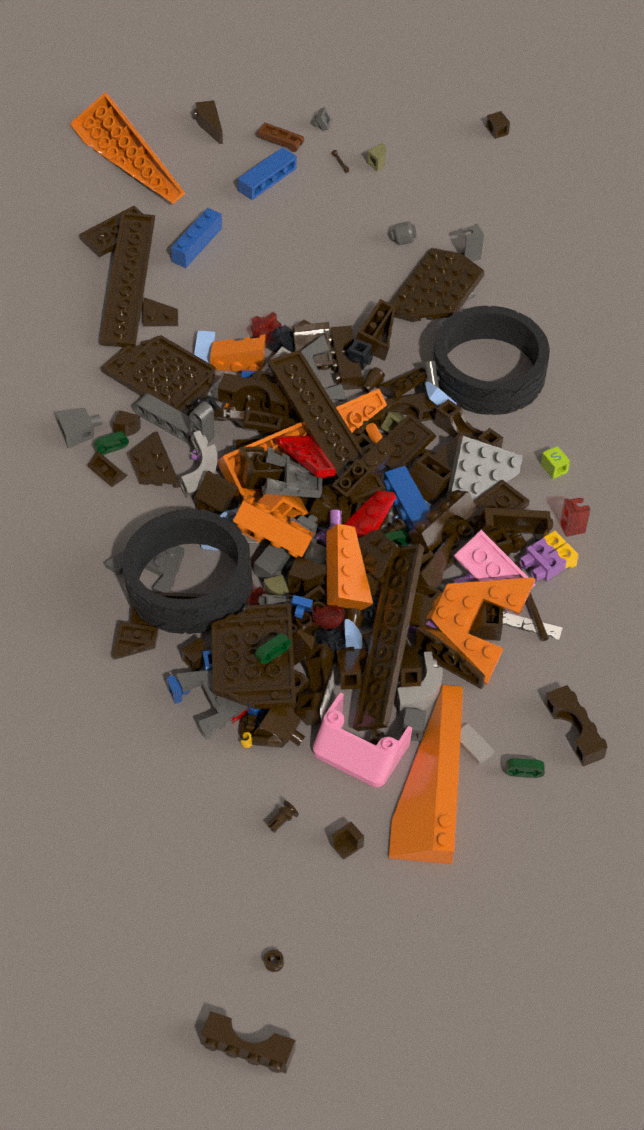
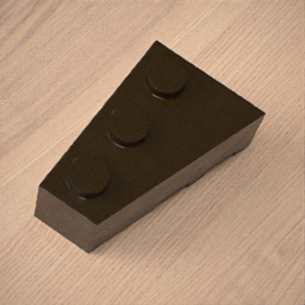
M380 299L360 328L356 339L372 344L371 354L385 361L390 347L396 306Z

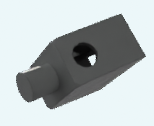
M85 408L56 412L57 424L67 448L92 439L94 437L93 427L102 425L100 415L89 417Z

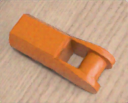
M374 423L366 426V431L371 441L376 444L382 438L381 433Z

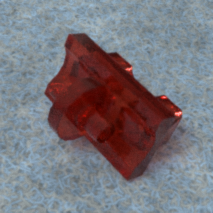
M274 312L262 318L255 316L252 318V325L250 326L253 338H260V335L265 334L266 343L271 337L270 331L277 327L280 328L282 324L277 321V314Z

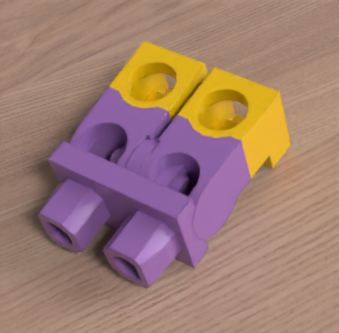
M553 531L532 546L527 547L526 554L520 558L519 564L523 569H527L530 566L534 568L531 570L530 575L532 578H535L536 582L541 579L547 582L551 577L558 575L564 569L575 567L577 565L578 553L556 531Z

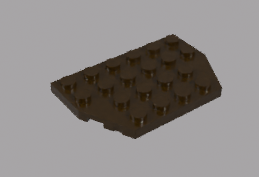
M431 248L390 301V304L396 306L394 317L415 322L421 321V318L432 317L433 320L449 318L457 313L484 277V270L461 253Z
M160 335L151 340L141 341L140 345L124 347L102 366V372L142 397L145 394H150L189 416L188 410L192 406L191 403L198 397L208 396L215 377L216 367Z
M291 603L269 604L266 606L251 605L239 614H231L223 620L212 623L214 695L253 709L296 707ZM284 633L291 640L289 649L269 663L261 664L255 657L257 649L277 635Z

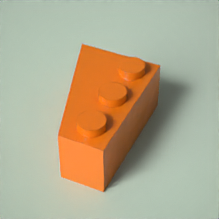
M265 334L260 335V338L250 339L249 336L239 341L229 339L213 342L210 364L216 367V370L223 371L261 370L265 364Z
M265 494L257 502L268 505L272 513L279 512L285 515L287 522L291 517L296 518L301 514L303 516L308 514L301 498L297 496ZM241 529L243 534L258 541L256 544L264 540L254 536V532L248 529Z

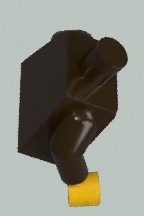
M268 708L252 733L254 736L251 737V734L248 732L243 733V738L246 741H240L242 747L250 748L252 745L283 748L289 740L299 746L305 736L296 730L301 719L296 714L295 708Z

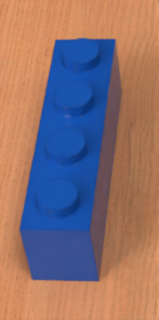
M282 147L238 178V192L251 200L255 199L297 169V156Z
M207 208L171 247L172 262L187 268L222 229V214Z
M406 466L385 472L384 480L382 481L386 487L385 491L394 492L396 499L393 506L397 507L400 519L404 520L407 530L411 531L414 525L422 521L431 511Z

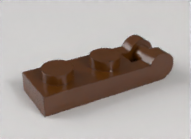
M266 122L257 132V137L288 147L292 152H296L299 149V145H302L304 142L303 136Z

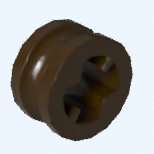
M270 950L265 954L264 965L266 969L271 972H278L283 968L284 957L280 951ZM272 957H276L277 964H272Z

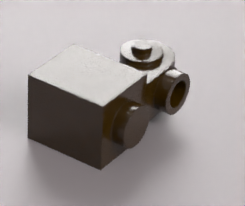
M502 528L487 534L507 556H510V553L519 552L527 544L520 531H514L508 536L506 530Z

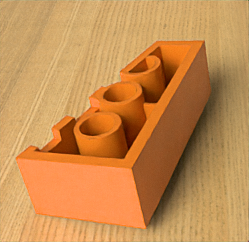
M248 495L243 500L233 522L237 523L236 526L242 530L248 529L254 532V536L260 539L266 538L270 540L271 544L277 548L283 547L287 549L288 553L294 557H303L315 533L295 521L287 522L285 515L279 512H270L268 505L255 503V498Z
M336 524L326 532L327 605L364 610L373 604L356 530L352 526Z

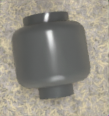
M409 221L395 224L394 230L391 231L392 239L396 240L399 245L412 243L414 238H417L415 225H412Z

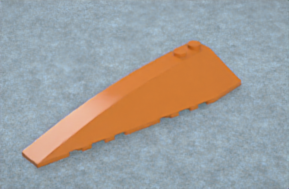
M106 92L70 123L86 145L92 146L96 152L172 204L185 194L160 158Z
M377 389L336 408L350 431L353 432L356 428L358 429L363 425L362 422L364 420L368 421L387 404L380 389ZM300 422L245 447H263L264 451H267V448L270 447L281 451V454L290 455L276 444V438L281 436L310 435L303 423ZM240 449L222 456L217 461L226 481L235 484L239 488V498L242 502L248 495L255 498V503L261 499V489H247L241 477Z
M442 686L392 818L389 848L390 859L452 864L463 686Z

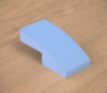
M198 330L194 355L209 364L212 343L215 342V332Z
M345 619L346 647L361 649L363 648V640L359 629L352 621Z

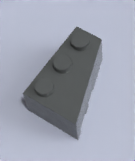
M291 517L288 521L289 523L291 521H295L296 523L310 530V528H308L307 526H305L293 517ZM269 544L254 563V575L263 581L264 579L280 575L284 577L291 570L296 557L290 555L288 550L283 547L277 548Z

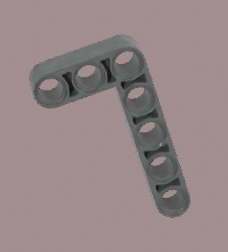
M145 394L133 405L137 415H140V417L192 447L194 445L191 437L194 432L200 430L201 434L206 436L208 443L214 438V411L207 402H201L189 416L150 394Z

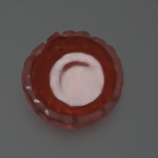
M338 605L325 606L321 609L317 607L316 613H312L314 622L324 629L338 627L342 624L345 617L343 608Z

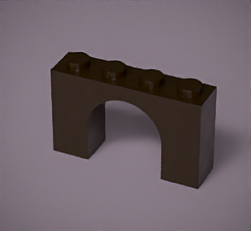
M405 646L399 673L401 687L421 686V665L416 646ZM369 648L336 650L337 672L341 690L361 689V674L365 669Z

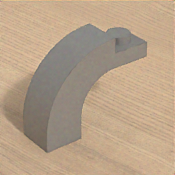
M200 430L194 432L191 437L200 459L199 468L192 473L181 476L179 480L186 498L196 495L206 472L209 470L215 473L217 467L216 447L214 444L207 447V438L201 434Z
M424 652L422 664L425 679L421 682V686L398 688L397 704L399 716L405 715L406 708L425 710L438 698L442 685L443 667L437 668V660L433 659L432 652Z

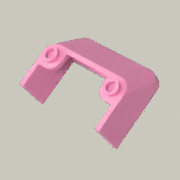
M340 692L323 718L313 744V755L317 759L370 786L381 787L386 783L409 748L412 727H407L399 741L391 737H384L377 745L371 744L341 729L344 724V716L342 714L344 694Z

